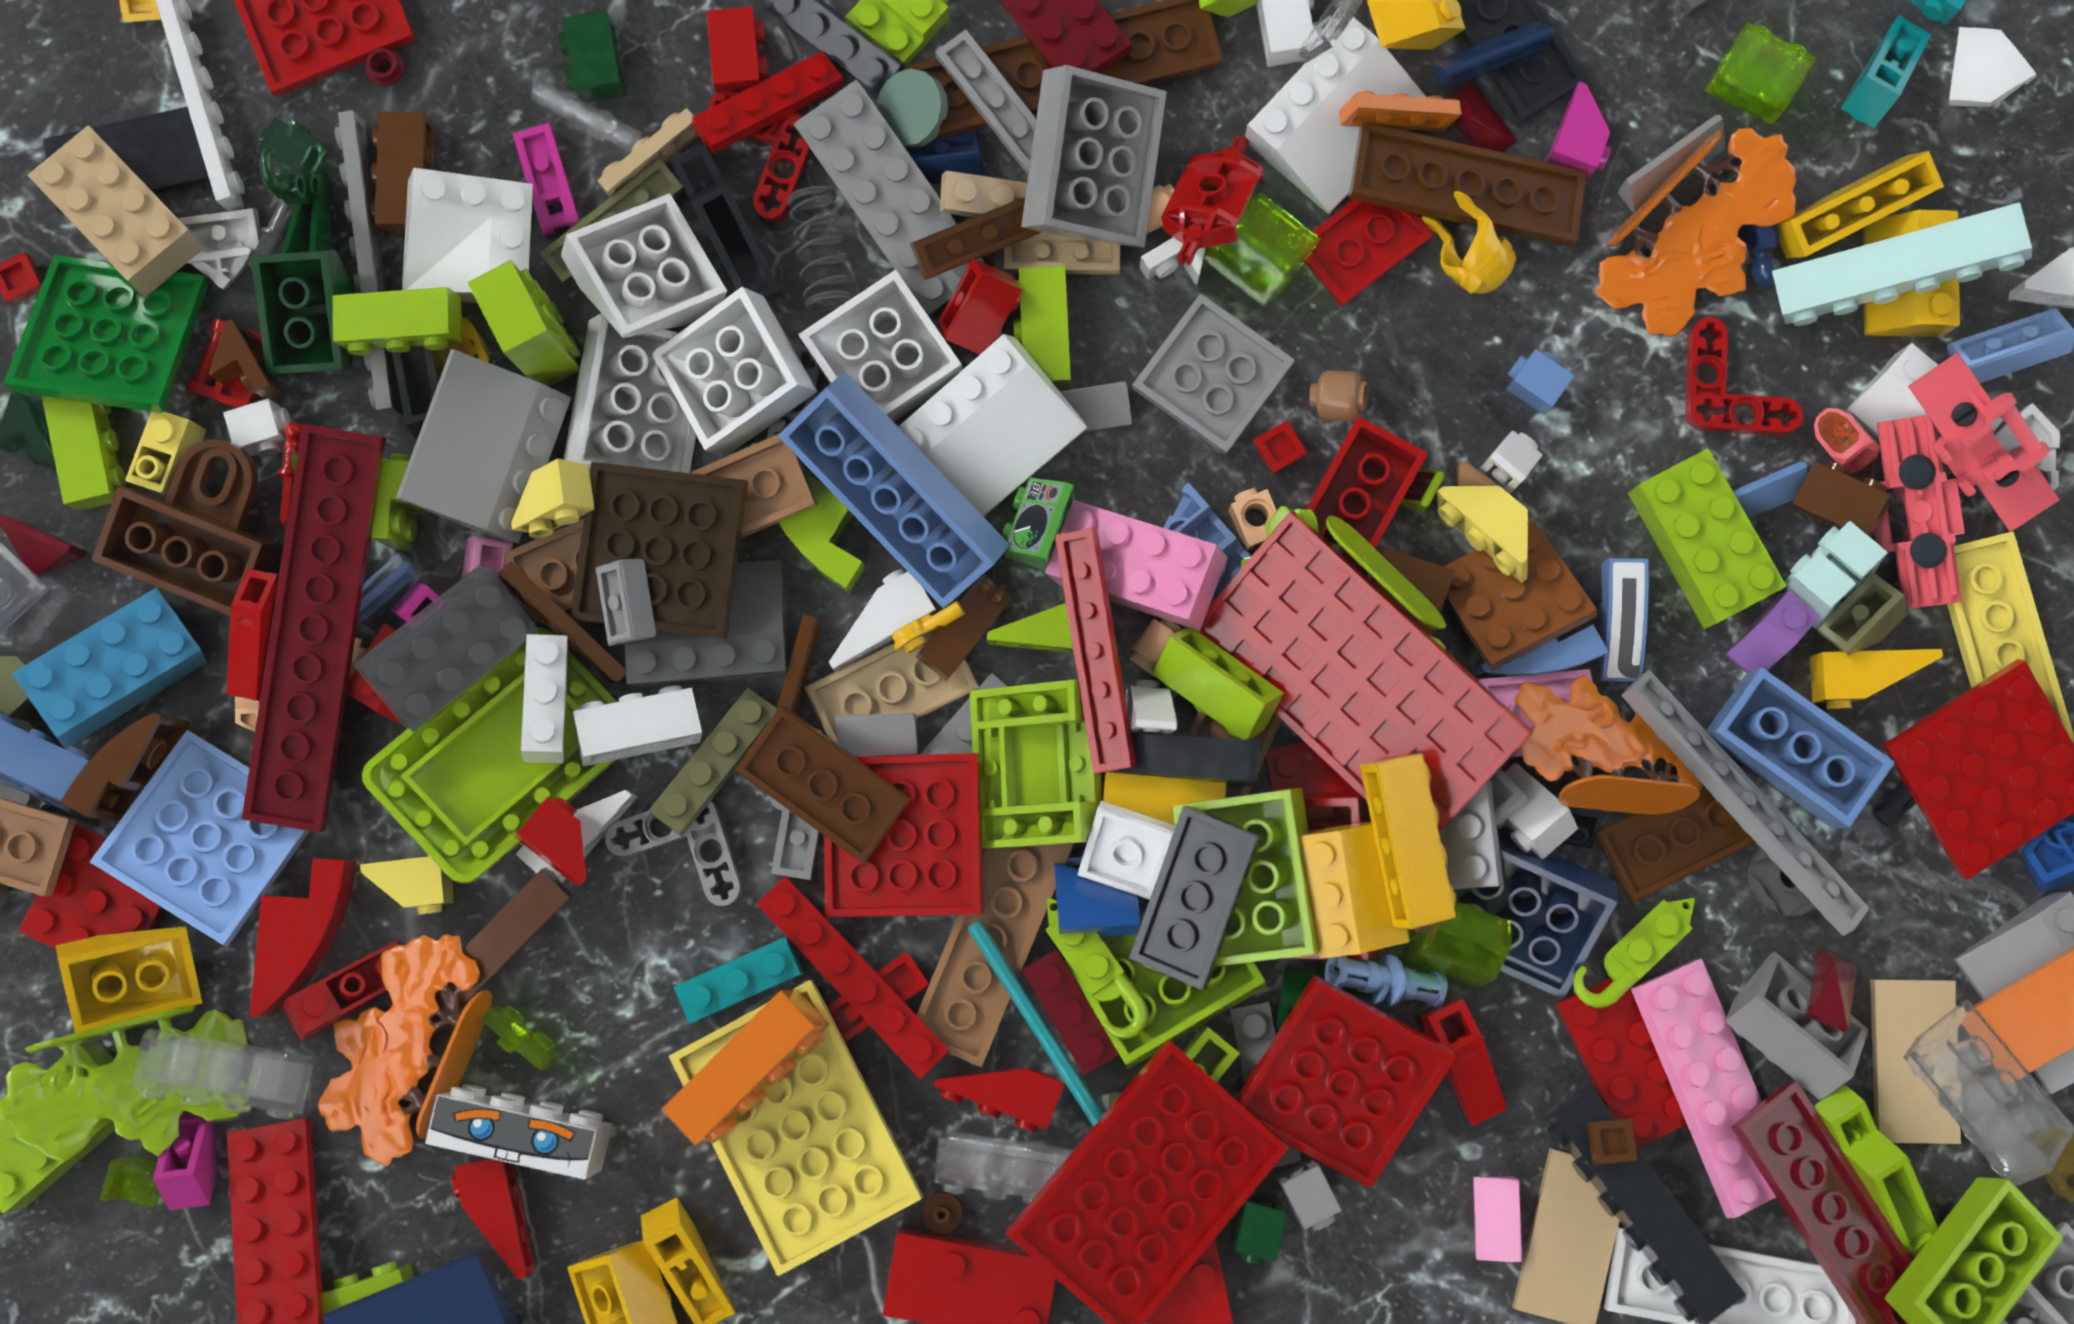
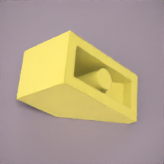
M430 856L360 864L361 873L404 908H417L418 915L442 912V905L454 903L452 879L445 874Z

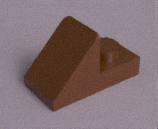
M233 319L225 322L210 368V376L222 384L239 376L250 394L257 393L264 399L269 398L272 400L281 395L282 392L273 376L266 374L265 362L247 330Z

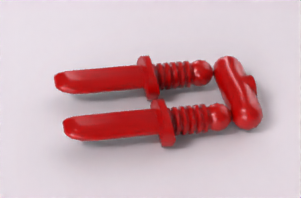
M290 422L285 427L287 441L284 444L285 451L283 452L282 468L278 474L279 478L284 481L280 520L285 526V533L302 426L296 422Z

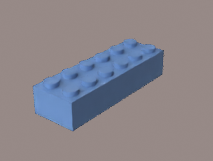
M846 372L829 384L778 435L943 609L993 566L1010 546Z

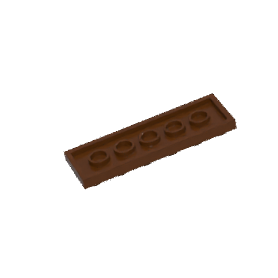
M1363 122L1359 129L1349 199L1478 227L1477 219L1473 218L1458 205L1454 192L1460 191L1468 195L1474 205L1488 215L1495 231L1573 247L1578 242L1587 171Z

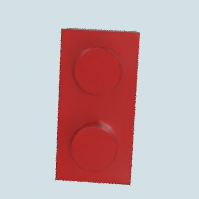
M753 6L707 10L712 79L716 93L724 90L740 93L769 78L767 57L760 56L759 43H766L763 19L757 20Z
M972 258L936 325L945 340L980 355L1001 337L1002 326L1009 313H1013L1020 303L1022 288L1012 275Z

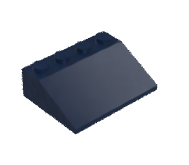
M1497 829L1504 885L1455 889L1456 903L1454 910L1456 918L1420 926L1417 934L1564 999L1573 984L1576 971L1583 966L1618 903L1617 882L1553 853H1550L1543 860L1532 850L1525 853L1514 843L1510 834Z
M478 1251L324 1313L323 1316L325 1324H520Z

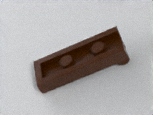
M981 575L959 602L965 615L945 627L940 626L916 655V658L945 681L949 679L1013 599L1007 594L1008 591L1006 589L996 586V581L991 577L987 579L984 575Z

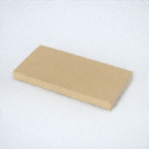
M939 627L929 632L928 635L924 637L926 642L931 638V636ZM895 643L804 687L828 738L837 744L835 716L915 713L918 720L970 694L971 690H977L979 686L966 660L964 659L949 679L945 681L916 658V655L923 646L910 654H906L904 650L896 652L893 648Z
M1870 979L1874 1123L1877 1130L1892 1143L1961 1144L1955 981Z
M1549 1148L1512 1307L1515 1310L1567 1324H1596L1620 1220L1616 1215L1611 1217L1602 1208L1597 1199L1600 1193L1592 1182L1586 1183L1577 1174L1572 1166V1162L1575 1161L1570 1153Z

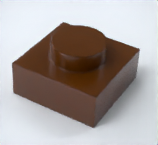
M1631 1119L1586 1123L1593 1165L1638 1161Z

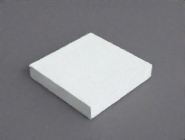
M1101 801L1092 825L1078 876L1150 900L1176 826Z

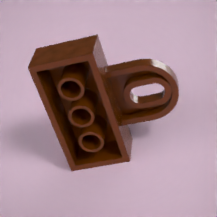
M205 440L193 445L183 454L166 498L141 488L118 486L92 561L231 616V604L247 569L271 573L281 544L243 529L258 488V472L253 459L246 450L235 443L223 440ZM223 457L229 464V472L221 493L213 498L207 492L206 485L215 461Z

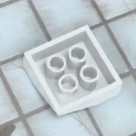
M413 168L408 180L402 290L449 287L461 297V302L478 303L467 283L468 281L509 260H512L520 271L525 268L529 271L533 184Z
M670 193L566 234L561 253L562 259L582 292L623 338L692 323L721 303L727 293L725 286Z
M896 270L798 334L830 384L842 373L846 372L893 422L934 396L963 370L962 364Z
M744 287L731 294L652 353L704 450L723 456L731 454L818 392L764 296Z

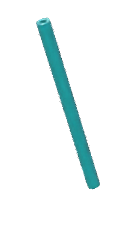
M981 920L975 922L967 930L1094 1127L1104 1115L1102 1109Z

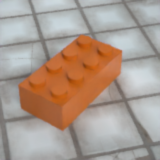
M797 989L780 990L662 1108L663 1112L695 1146L708 1141L713 1144L718 1139L724 1140L739 1125L735 1118L739 1114H744L747 1110L751 1112L768 1096L764 1089L776 1081L779 1083L783 1081L797 1067L793 1060L799 1054L802 1055L806 1051L809 1054L826 1038L822 1031L830 1023Z

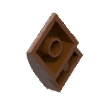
M155 712L136 721L117 734L92 757L71 783L60 803L87 817L120 821L137 790L142 791L188 730L191 723L184 719Z

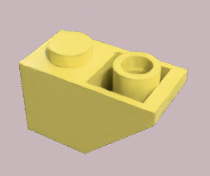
M151 412L125 481L165 494L170 488L181 457L190 447L203 440L206 429L189 419L167 412Z
M557 458L533 471L512 519V530L529 533L534 538L548 537L553 534V530L563 525L576 523L579 521V517L594 510L589 465Z

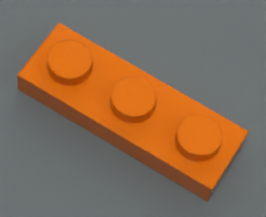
M1361 91L1354 94L1339 110L1341 126L1361 127L1362 123L1366 122L1393 129L1443 132L1462 114L1459 100L1443 99L1442 96L1437 95L1426 98L1410 97L1406 93L1378 95L1373 91Z

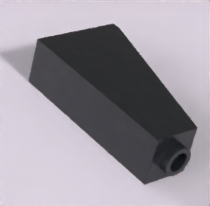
M1131 733L1136 767L1110 771L1115 773L1226 782V785L1251 787L1257 782L1260 741Z

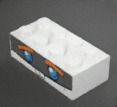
M462 1084V1088L452 1087L451 1091L436 1096L425 1144L584 1180L602 1171L613 1124L602 1121L603 1114L587 1110H579V1114L564 1113L563 1105L540 1101V1105L524 1104L525 1097L511 1093H501V1096L485 1095L486 1088L470 1084Z

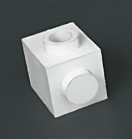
M269 398L223 412L232 443L242 447L250 456L255 454L258 456L275 454L281 450L280 446H283L287 441L285 427L292 422L289 413L284 407L281 408V406Z

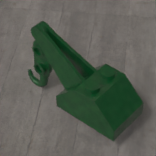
M273 146L266 147L260 161L261 176L265 187L269 192L275 194L278 199H282L285 204H296L281 253L250 256L266 374L351 368L354 355L349 354L348 350L333 342V295L355 294V287L336 250H332V186L330 177L327 172L311 173L307 168H285L280 170L279 175H275L272 156L276 150Z

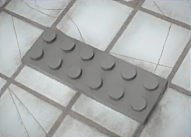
M856 79L795 122L794 126L890 264L899 273L926 314L930 316L949 302L970 262L924 280L910 243L957 224L951 214L940 213L941 199Z

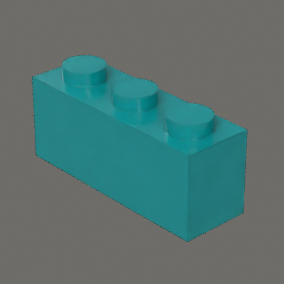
M784 937L676 985L674 990L688 1023L692 1024L797 978L806 972L794 944L788 937Z

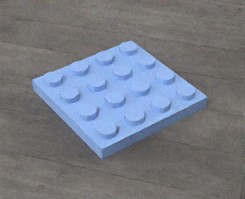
M187 730L90 860V863L225 947H228L261 901V896L266 894L310 831L241 820L249 767Z

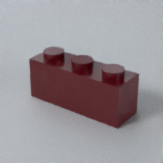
M1057 949L1022 969L1083 1075L1088 1074L1119 1055Z

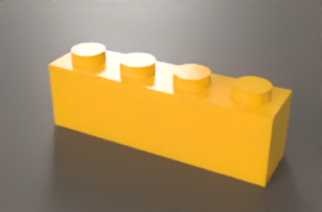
M1925 151L1906 155L1796 211L1791 219L1778 223L1779 243L1786 259L1806 257L1944 187L1930 152Z
M1423 754L1402 755L1360 765L1393 927L1412 929L1456 918L1454 910L1456 896L1453 887L1448 881L1445 866L1447 864V853L1445 847L1440 842L1437 827L1439 814L1437 807L1432 802L1429 788L1431 775L1427 764L1424 762Z

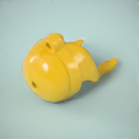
M1455 191L1454 197L1458 205L1473 218L1477 219L1478 222L1477 233L1463 261L1456 253L1452 234L1443 226L1442 222L1437 218L1425 215L1421 219L1443 241L1440 264L1445 274L1455 284L1467 290L1470 294H1486L1496 290L1509 277L1515 265L1516 254L1512 244L1505 236L1497 238L1493 223L1488 215L1476 207L1468 195Z

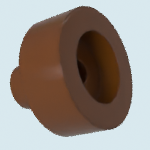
M948 1191L933 1193L928 1197L922 1209V1218L925 1225L931 1231L938 1234H947L955 1230L963 1216L961 1201L956 1195ZM943 1211L945 1216H940L939 1212Z

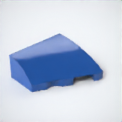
M2074 813L2031 839L2022 850L2027 868L2042 895L2074 882Z
M1054 863L1059 934L1099 932L1100 937L1138 934L1141 921L1138 897L1136 895L1078 876L1079 870L1063 863Z

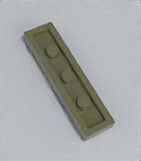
M659 158L539 254L564 285L567 286L575 279L561 257L566 234L669 193L675 201L686 191Z
M747 688L648 810L650 814L682 837L734 773V770L776 713L777 708Z

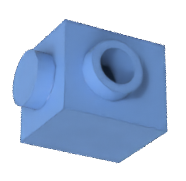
M1535 349L1528 359L1521 355L1507 375L1512 377L1513 380L1506 390L1545 415L1554 406L1574 375L1561 367L1562 362L1556 356L1545 351L1541 353Z

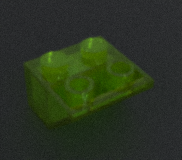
M1746 22L1724 51L1704 91L1773 125L1789 105L1813 67L1817 57L1809 54L1799 44L1787 43L1775 37L1764 26L1752 25Z
M1258 192L1247 204L1237 225L1238 241L1210 247L1203 259L1258 303L1265 306L1278 299L1321 239L1265 194Z
M1456 902L1454 905L1456 918L1418 927L1404 957V961L1430 971L1441 972L1447 977L1481 988L1496 979L1512 947L1511 924L1509 920Z

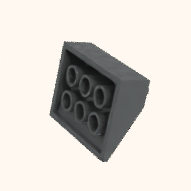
M783 560L737 563L727 639L656 630L655 637L624 643L627 684L635 689L786 676L790 663Z

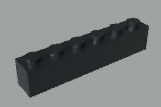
M1592 1087L1582 1089L1544 1117L1550 1125L1547 1128V1132L1552 1140L1560 1148L1566 1147L1575 1161L1572 1162V1166L1577 1174L1586 1183L1591 1181L1600 1195L1597 1196V1199L1602 1208L1611 1217L1615 1215L1626 1228L1622 1231L1625 1239L1637 1252L1643 1251L1651 1262L1648 1266L1650 1273L1663 1287L1668 1285L1677 1298L1674 1300V1305L1687 1321L1691 1322L1693 1320L1698 1324H1709L1746 1296L1637 1147L1638 1161L1592 1164L1586 1123L1616 1120Z

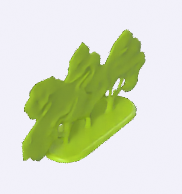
M195 1005L28 1046L25 1050L29 1053L59 1048L63 1050L64 1054L59 1062L49 1070L42 1069L37 1064L22 1062L11 1068L6 1075L7 1095L0 1100V1120L14 1124L17 1140L24 1142L29 1147L40 1148L45 1156L60 1163L68 1161L87 1146L93 1135V1130L100 1119L106 1118L114 1121L115 1132L119 1136L130 1141L141 1140L145 1149L159 1157L180 1135L178 1130L179 1117L184 1111L201 1116L207 1122L235 1118L243 1111L245 1107L244 1101L250 1095L251 1086L246 1084L238 1073L229 1071L228 1067L248 1047L244 1020H231L227 1014L213 1009L206 1012L193 1029L182 1032L172 1027L170 1019L193 1012ZM159 1023L161 1030L156 1046L147 1048L127 1044L124 1031ZM112 1034L117 1050L114 1061L102 1066H92L80 1059L79 1048L83 1041ZM173 1039H180L183 1042L184 1049L182 1051H176ZM67 1066H73V1078L70 1084L64 1090H57L55 1086L60 1071L62 1074L67 1073ZM79 1068H86L90 1072L89 1077L79 1076ZM50 1074L51 1080L48 1085L42 1086L41 1078Z

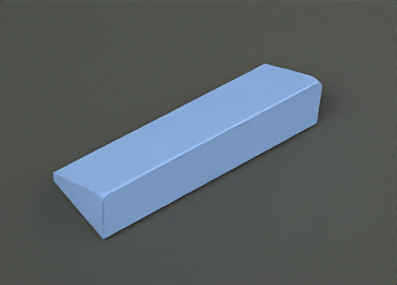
M2053 308L1948 343L1947 350L1950 357L1955 353H1959L1978 382L1982 383L2070 353L2074 346V329L2058 309Z

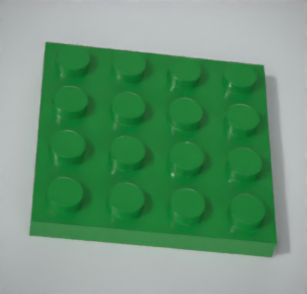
M54 255L3 384L9 392L163 413L209 286L204 275L175 272L144 298L110 262Z

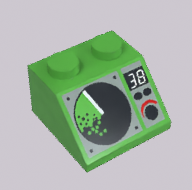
M1029 478L1026 488L1019 487L1013 503V508L1018 510L1014 523L1007 522L1002 532V537L1010 544L1004 552L1006 558L1046 571L1056 545L1055 535L1060 534L1071 504L1075 500L1073 484Z

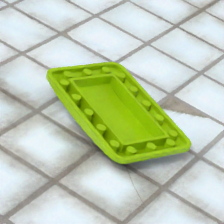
M537 627L539 631L534 634L554 635L547 629ZM524 642L414 732L409 729L405 730L364 766L362 779L367 790L453 881L465 884L480 878L521 844L514 836L547 796L553 800L559 796L565 801L570 802L616 761L582 766L573 724V711L580 710L579 707L582 704L592 701H602L603 705L616 703L617 701L570 651H568L564 763H525L522 760L521 740L526 642Z

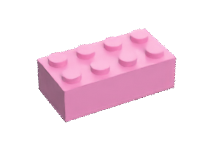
M1073 500L1060 534L1091 527L1098 529L1109 601L1200 631L1228 558L1218 545ZM1055 545L1045 573L1057 584L1063 586L1057 547Z

